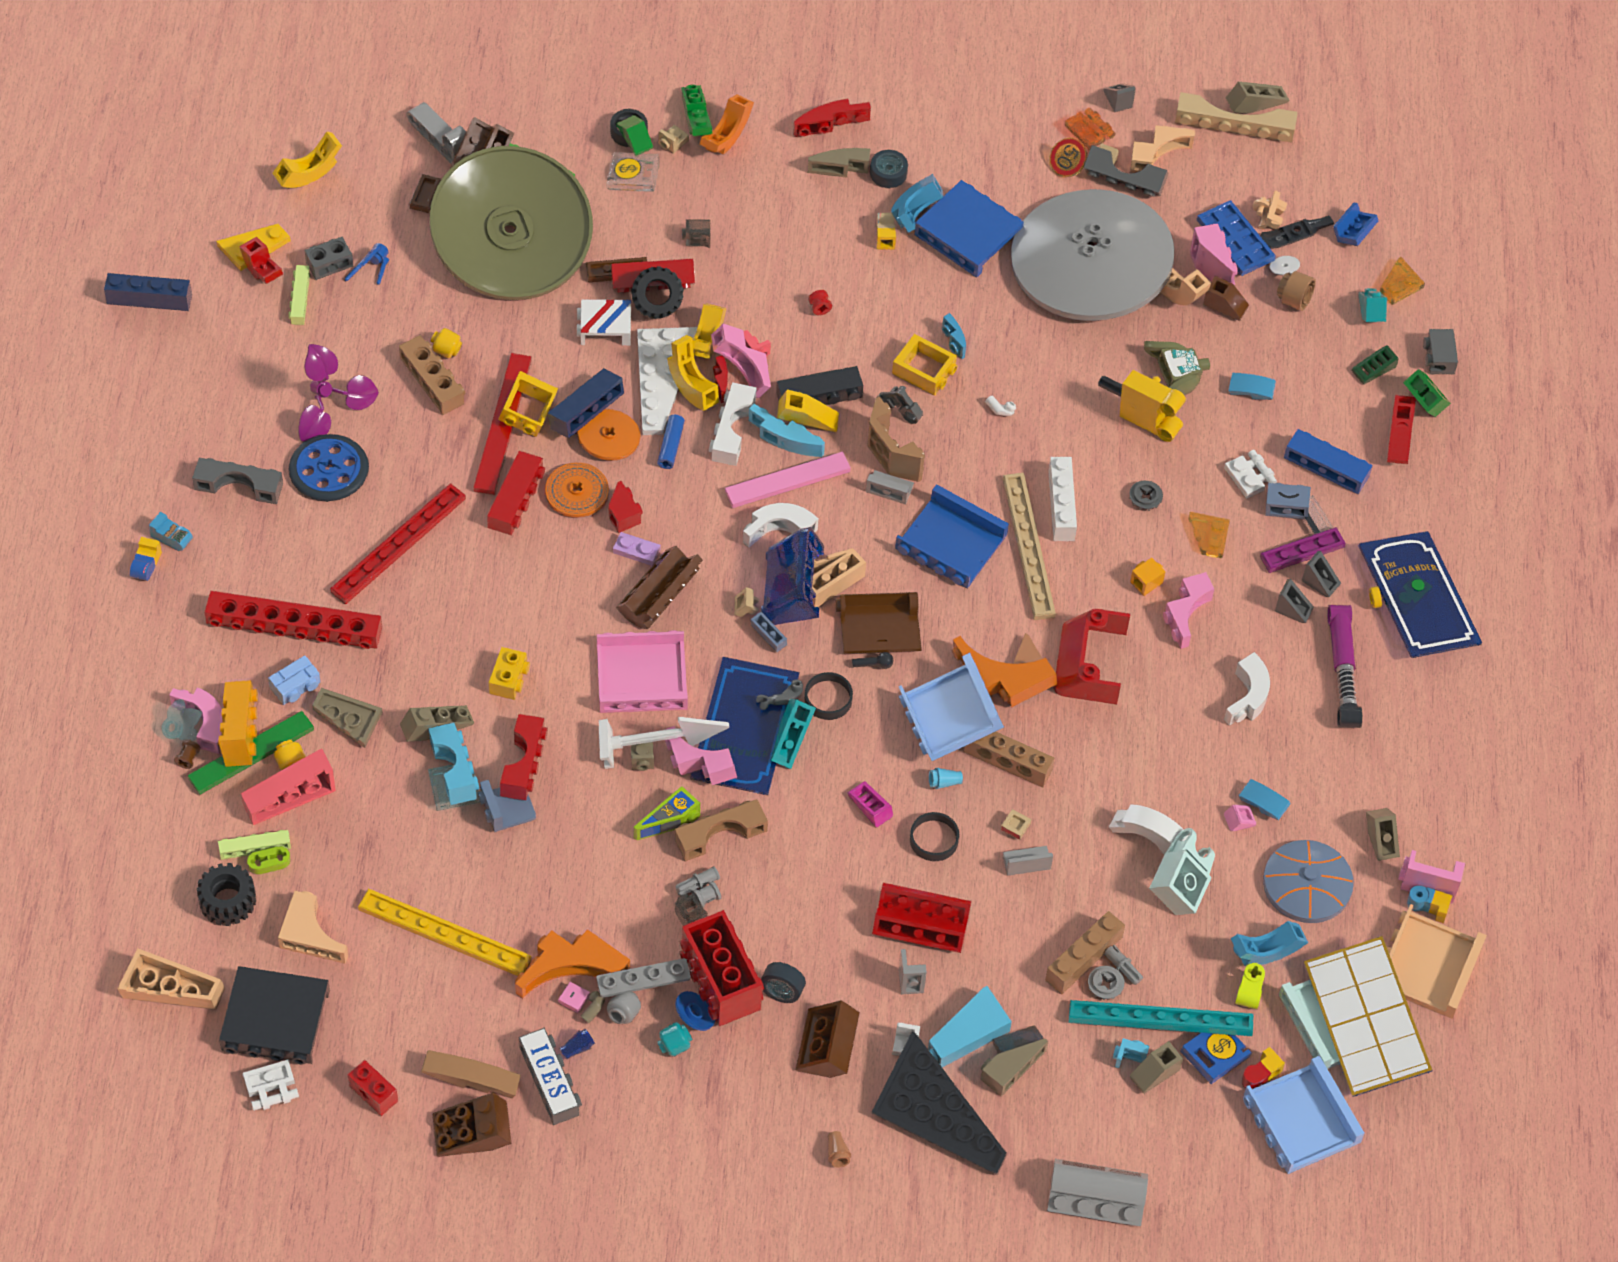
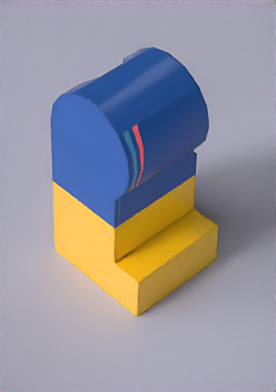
M141 537L135 559L130 567V577L148 581L162 551L160 541Z

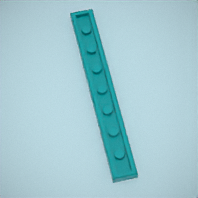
M1070 1000L1069 1023L1253 1036V1013Z

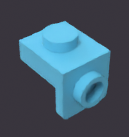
M1123 1038L1121 1046L1116 1045L1113 1059H1116L1115 1067L1120 1068L1122 1057L1142 1063L1147 1057L1149 1046L1138 1040L1131 1041Z

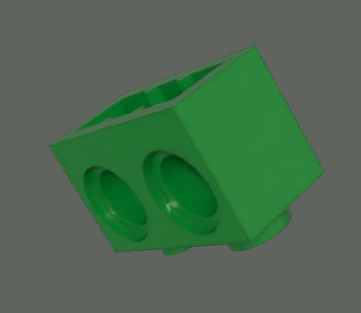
M1419 369L1403 382L1423 408L1434 417H1437L1451 404L1428 375Z

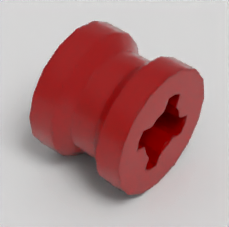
M817 290L808 297L815 315H824L832 309L833 305L828 300L829 296L825 290Z

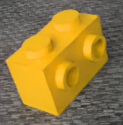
M501 647L489 680V694L515 700L517 692L521 693L523 688V675L528 674L530 662H527L526 652Z

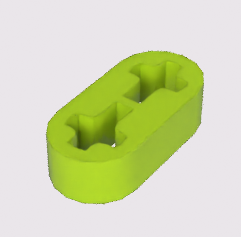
M282 846L251 853L247 859L250 872L256 875L284 869L291 862L288 849ZM277 855H282L283 860L279 861ZM256 860H259V861H260V863H261L260 866H256V864H255V861H256Z

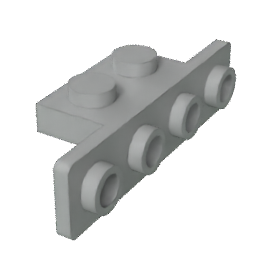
M683 958L598 975L597 983L600 996L604 998L621 993L689 981L691 976L687 960Z

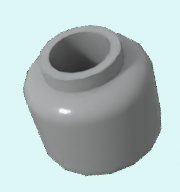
M634 992L614 995L607 1005L610 1019L617 1024L632 1022L641 1009L640 1000Z

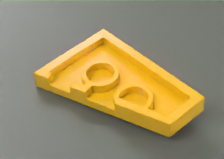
M274 224L216 241L217 247L242 271L247 268L239 247L242 244L258 237L268 247L270 254L290 242L291 239L290 235L279 224Z

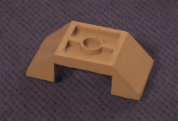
M877 397L869 421L868 448L889 475L916 482L921 481L925 459L923 450L920 447L918 448L914 442L899 448L897 441L891 439L888 435L891 409L886 402L884 403L880 397Z

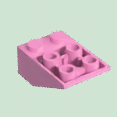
M1218 224L1195 227L1190 248V255L1195 268L1210 281L1217 276L1235 285L1234 278L1237 275L1236 263L1232 262L1231 250L1225 244L1224 232L1220 230Z

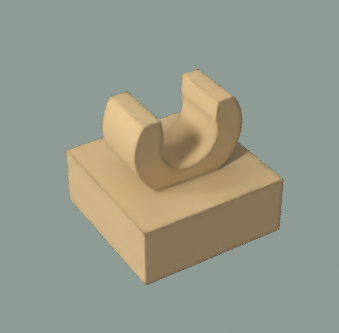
M746 587L735 596L734 615L743 617L746 613L754 615L759 611V608L753 606L759 602V598L754 596L753 589Z

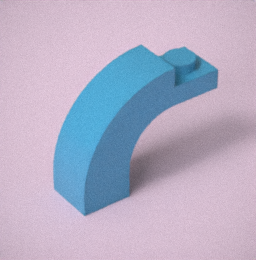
M931 174L914 184L898 198L892 207L891 213L901 228H906L908 233L915 229V219L918 214L930 204L943 198V189L935 176Z
M1287 921L1272 932L1259 937H1247L1236 934L1231 938L1234 945L1233 950L1241 958L1244 966L1251 963L1265 965L1280 960L1308 944L1300 925L1291 921Z

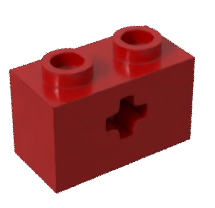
M363 1060L348 1074L349 1087L380 1116L398 1102L397 1089L366 1060Z

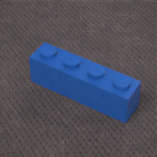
M1297 429L1291 438L1284 455L1285 459L1356 494L1360 493L1367 482L1373 466L1367 461L1359 459L1347 451L1332 446L1327 441H1322L1300 429Z

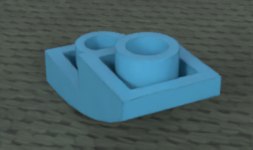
M948 313L943 317L942 330L947 337H950L949 348L952 353L957 354L963 359L966 353V340L958 322Z
M1232 373L1228 391L1231 395H1251L1252 399L1272 400L1276 381L1259 375Z
M1250 779L1239 794L1242 801L1259 808L1262 814L1278 821L1291 804L1289 800L1274 790L1253 779Z

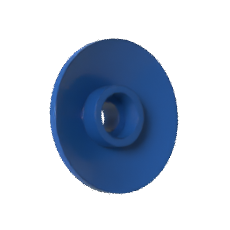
M684 991L677 996L675 1001L676 1010L680 1018L688 1026L695 1030L707 1031L714 1025L715 1020H712L708 1013L709 1006L706 1001H702L699 994L692 991Z

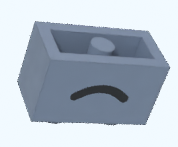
M1268 483L1265 516L1305 519V517H1308L1311 487ZM1300 509H1304V516L1301 513Z

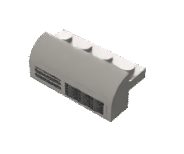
M1055 1159L1047 1211L1141 1227L1147 1194L1148 1174Z

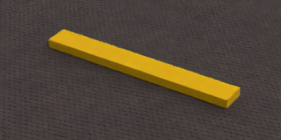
M369 888L358 906L359 911L516 976L522 972L525 973L532 960V956Z

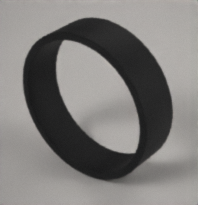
M824 672L817 674L806 685L805 703L815 707L808 698V692L815 684L823 681L837 682L848 691L850 696L848 703L836 711H823L816 708L813 715L824 720H834L844 716L852 705L853 689L851 684L845 677L837 673Z
M939 812L925 813L919 816L912 824L910 845L913 851L922 859L934 862L945 860L952 856L958 847L959 828L956 822L946 814ZM940 821L947 824L954 831L956 841L950 849L944 852L931 853L917 845L913 833L924 822Z

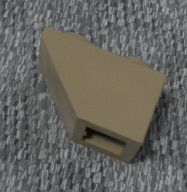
M1168 1041L1151 1052L1130 1074V1078L1142 1093L1145 1094L1180 1071L1183 1058Z

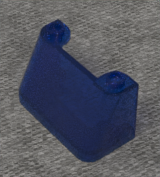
M811 527L799 529L770 546L766 552L767 569L764 604L761 606V612L774 625L819 618V607H814L813 598H816V593L812 589L814 559L819 558V555H824V544Z

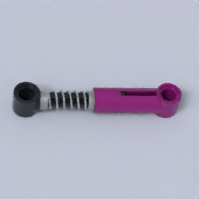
M1329 605L1327 621L1331 630L1334 671L1338 674L1340 706L1337 710L1338 728H1361L1362 708L1357 705V698L1354 696L1356 688L1353 686L1355 684L1353 674L1356 666L1351 626L1352 606Z

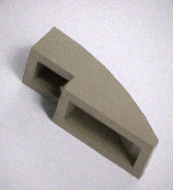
M843 148L813 155L808 158V173L847 177L848 171L868 174L871 149Z

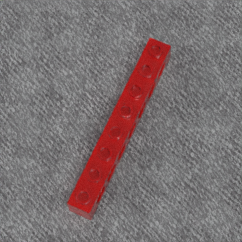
M211 590L204 612L206 623L215 627L225 626L236 630H252L256 633L266 632L277 636L286 635L298 639H313L323 643H339L343 646H360L364 649H377L382 631V618L380 615Z

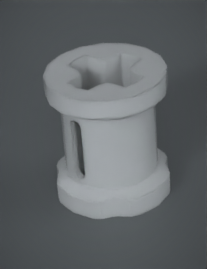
M710 882L708 886L700 890L695 889L692 891L693 898L700 909L715 899H721V893L715 882Z

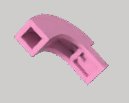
M173 688L169 695L172 707L194 713L203 720L197 735L200 749L220 754L221 749L218 739L221 736L220 723L223 722L222 709L217 700L200 688H196L194 694L187 690Z

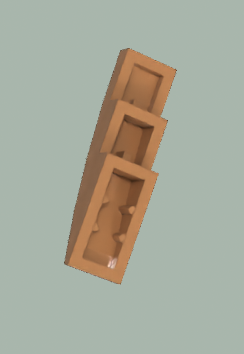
M430 1050L426 1052L421 1073L461 1088L467 1085L485 1093L493 1091L509 1098H513L516 1095L521 1076L520 1074L480 1061Z

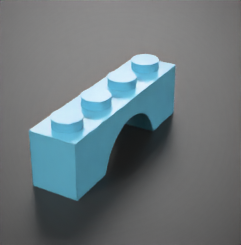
M455 723L428 728L430 744L435 759L447 760L454 764V767L444 774L445 789L450 805L477 799L476 790L479 789L477 777L472 776L474 769L472 762L467 761L469 755L466 745L462 746L464 740L461 730L457 731Z

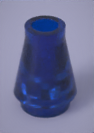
M585 1028L582 1031L578 1030L559 1049L564 1057L569 1059L592 1049L591 1046L595 1042Z

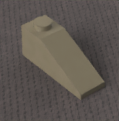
M1240 81L1237 82L1226 96L1231 110L1236 113L1249 114L1289 102V98L1282 86Z
M1044 1038L999 1053L992 1060L990 1058L987 1059L981 1067V1080L1002 1097L1047 1051L1048 1040Z

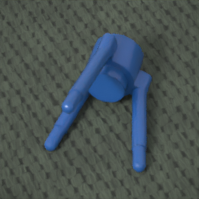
M376 243L366 257L345 277V281H348L362 266H365L370 261L376 265L381 263L377 284L379 285L386 264L389 261V258L386 257L389 253L388 248L381 243Z

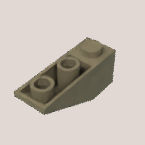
M467 705L410 708L401 721L400 726L407 742L426 741L430 739L428 728L455 723L456 729L459 730L473 725L474 721Z

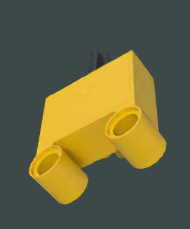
M1132 370L1122 384L1106 376H1101L1098 386L1121 397L1119 417L1157 435L1166 442H1171L1183 427V422L1175 415L1185 403L1186 397L1179 390L1171 389L1161 384L1158 376H1154L1151 379Z

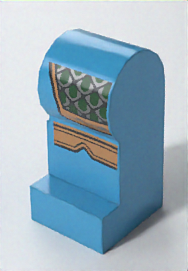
M159 512L149 524L152 538L178 551H183L193 539L188 529L178 526V524L169 520L167 515Z

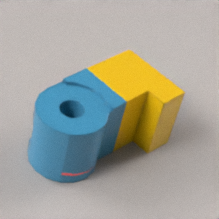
M1414 886L1409 892L1407 904L1408 907L1410 904L1414 905L1413 911H1425L1437 915L1435 921L1444 924L1453 895L1428 887Z

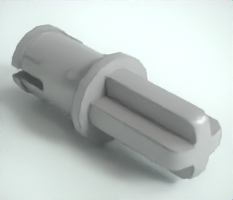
M713 866L700 874L694 873L691 878L677 884L675 888L678 895L683 897L695 889L700 890L710 882L719 880L720 875Z
M1116 945L1110 946L1105 951L1104 955L1134 985H1137L1143 979V976L1131 964V959L1123 955Z

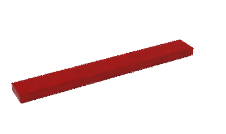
M511 353L475 480L474 492L495 495L513 426H508L498 419L519 372L528 374L532 356ZM517 390L510 405V410L518 412L522 392Z
M451 483L447 485L330 588V592L346 605L466 499V495Z

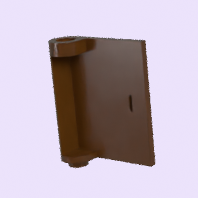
M917 592L840 594L839 599H836V612H840L844 654L922 651Z

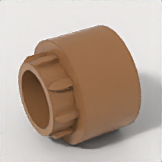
M1298 271L1285 273L1278 285L1277 296L1282 299L1283 304L1303 311L1312 298L1316 279Z

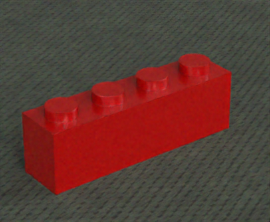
M678 259L611 264L612 289H617V293L629 292V288H632L635 279L641 272L650 267L657 266L668 268L670 271L675 272L682 282L683 289L691 288L690 284H695L694 260ZM652 281L647 285L645 291H650V287L657 286L658 290H669V288L662 281Z
M518 451L487 515L489 529L512 536L514 529L519 528L522 519L521 515L529 507V498L536 493L538 479H542L544 476L543 458Z

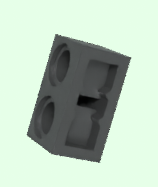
M343 236L305 250L306 263L315 280L353 267L352 253Z

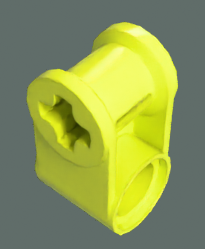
M1251 963L1246 966L1235 1004L1258 1009L1265 970L1260 964Z

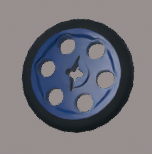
M337 434L318 435L303 442L294 451L288 468L289 477L298 491L309 498L327 502L341 500L355 493L363 485L369 471L368 457L360 445L348 437ZM337 447L340 449V452L332 454L329 450ZM312 452H317L320 454V456L316 459H312L309 457V454ZM351 459L355 461V464L346 466L344 462ZM332 465V467H330L329 470L325 469V467ZM306 469L314 471L310 476H306L302 472ZM345 476L349 478V481L340 483L338 479ZM321 481H325L328 483V486L325 488H320L317 486V484Z

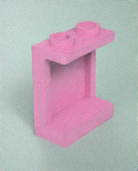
M1414 850L1411 851L1410 857L1405 856L1398 880L1402 881L1401 890L1410 892L1414 886L1428 887L1453 895L1450 903L1454 902L1461 883L1465 863L1456 861L1451 872L1415 862L1416 851Z

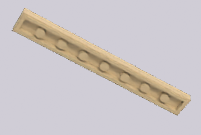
M1024 473L1003 475V484L1034 620L1055 618V608Z

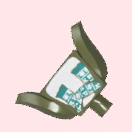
M1144 341V350L1152 357L1158 359V364L1167 387L1179 390L1184 396L1197 387L1202 371L1210 370L1209 359H1198L1195 350L1192 348H1186L1175 342Z

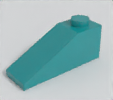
M796 699L789 700L780 723L770 761L789 769L792 768L815 712V707Z

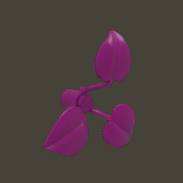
M308 345L304 365L307 377L313 380L310 384V390L316 394L315 399H317L320 409L315 405H309L303 410L298 426L299 439L307 441L312 437L329 432L331 417L328 413L323 412L324 405L321 397L326 398L331 392L347 395L345 403L349 408L363 410L376 400L379 393L373 381L363 375L352 377L347 383V391L332 387L326 380L329 379L328 375L334 374L337 371L338 359L331 350L321 345Z

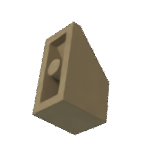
M1388 808L1367 811L1368 834L1377 860L1381 861L1400 857L1396 814Z

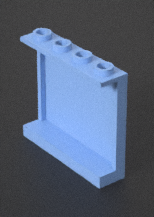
M970 653L962 656L965 665L911 691L905 692L902 685L899 686L902 693L899 699L904 708L908 707V711L905 713L909 722H914L915 724L912 730L916 738H921L922 740L919 746L923 754H928L932 761L1004 728Z
M1320 1056L1311 1059L1309 1066L1252 1089L1250 1085L1246 1087L1243 1096L1244 1104L1248 1109L1252 1110L1257 1127L1259 1129L1262 1128L1268 1146L1274 1149L1277 1154L1278 1164L1281 1168L1284 1167L1287 1174L1361 1143L1364 1131Z

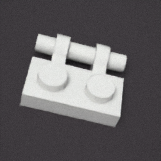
M1251 450L1248 453L1251 460L1247 461L1242 455L1225 463L1224 469L1246 499L1264 491V482L1277 483L1274 472L1271 468H1267L1263 457L1257 454L1255 450ZM1258 468L1261 474L1257 475L1253 469Z
M288 1060L243 1073L249 1097L258 1094L260 1097L259 1100L251 1102L254 1111L261 1108L263 1110L270 1109L271 1105L281 1102L284 1104L290 1103L291 1099L299 1097L297 1088L288 1091L286 1087L295 1084ZM275 1089L280 1090L279 1094L267 1097L266 1092Z

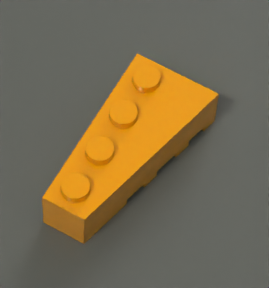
M251 680L225 682L224 708H222L221 712L223 723H220L221 736H219L218 742L225 767L252 765V756H256L255 742L253 743V738L257 737L256 724H254V720H257V707H254V702H258V691L253 689Z

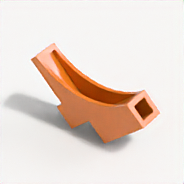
M961 636L953 639L954 648L952 653L957 661L961 660L963 665H965L962 656L970 653L989 695L992 696L999 692L1004 702L1007 701L1011 708L1057 684L1056 672L1046 657L1029 663H1003L977 653Z
M588 929L583 935L579 934L575 938L573 945L551 930L547 936L543 935L537 943L538 956L531 961L529 969L525 973L522 972L515 980L516 994L523 999L539 985L555 978L569 975L597 977L598 975L630 969V959Z

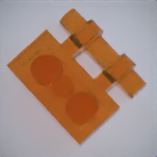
M1091 108L1085 110L1084 114L1087 116L1079 112L1065 121V127L1089 150L1092 145L1099 146L1105 142V135L1110 139L1116 135L1112 130V126L1108 122L1105 123L1100 118L1101 115Z

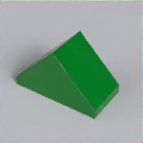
M631 116L616 123L635 156L653 149V144L643 120L636 116Z

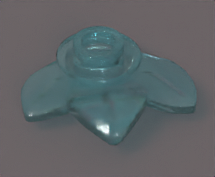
M176 700L168 708L167 719L162 724L163 735L169 739L179 738L182 741L185 739L194 741L198 735L194 727L198 723L202 712L192 708L185 709L184 700ZM171 724H174L175 729L174 731L170 732L169 726Z

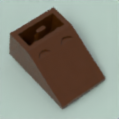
M494 1092L432 1113L436 1156L438 1157L492 1151L512 1144L507 1101Z

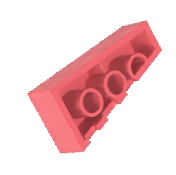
M321 748L242 792V803L252 824H258L335 792L333 769Z

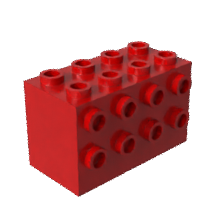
M722 910L682 926V940L679 941L682 949L679 951L680 957L687 960L691 979L693 982H697L699 995L702 1001L707 1002L709 1006L708 1013L711 1019H716L720 1027L761 1010L762 990H764L763 983L760 977L757 976L753 963L748 958L743 943L737 937L734 926L729 921L725 911Z

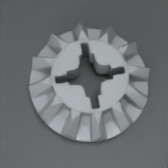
M1111 966L1097 967L1088 977L1089 990L1094 993L1095 997L1098 996L1103 1000L1114 999L1116 996L1121 995L1124 988V978L1117 969ZM1102 977L1106 982H1111L1109 989L1105 985L1101 986Z

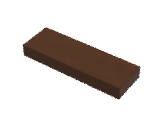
M647 257L586 262L588 283L612 281L611 264L647 262Z

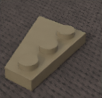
M324 688L320 689L312 705L315 712L364 748L383 713L380 707Z

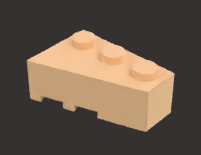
M851 548L827 555L825 559L818 561L813 559L808 561L807 564L797 567L796 565L789 566L788 581L816 609L865 577L866 562Z

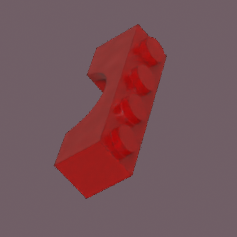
M518 714L514 729V745L520 747L525 752V756L514 764L504 766L500 781L501 797L526 801L528 792H533L534 779L532 777L538 773L539 762H537V758L542 757L543 744L541 743L542 740H546L548 727H544V718Z

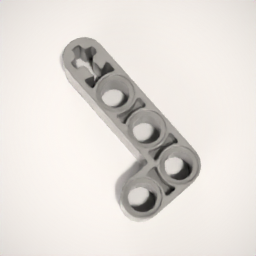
M425 102L409 110L406 115L412 126L452 164L465 136V129L462 126L452 129Z

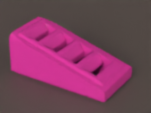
M866 781L847 792L848 796L875 827H879L893 817L892 806ZM864 792H867V794H865V795L862 796L861 798L858 797V796H860L861 794H863Z

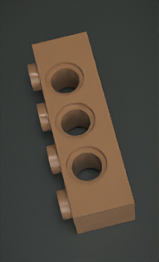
M419 335L399 345L400 359L442 415L464 405V388L461 384L455 382L452 372L449 369L446 370L441 357L434 354L432 346L428 341H425Z
M996 731L964 746V753L1040 787H1044L1053 770L1054 757Z

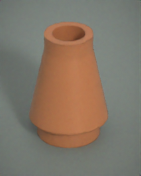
M834 1131L829 1133L827 1136L829 1162L836 1168L847 1166L850 1163L851 1153L842 1138L841 1132Z

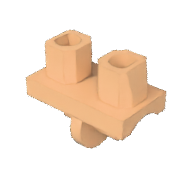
M1275 190L1272 198L1266 199L1261 197V199L1254 201L1253 209L1257 212L1258 216H1261L1258 228L1264 230L1269 226L1277 229L1282 224L1283 218L1275 214L1276 212L1281 215L1287 206L1286 202L1279 199L1280 192Z

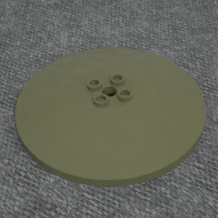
M498 146L477 151L463 158L445 174L433 196L429 225L431 239L438 257L457 280L472 290L489 297L504 300H525L540 297L554 291L577 272L585 260L590 247L593 217L584 189L575 176L561 163L544 153L529 148ZM512 225L516 231L508 233L504 227Z

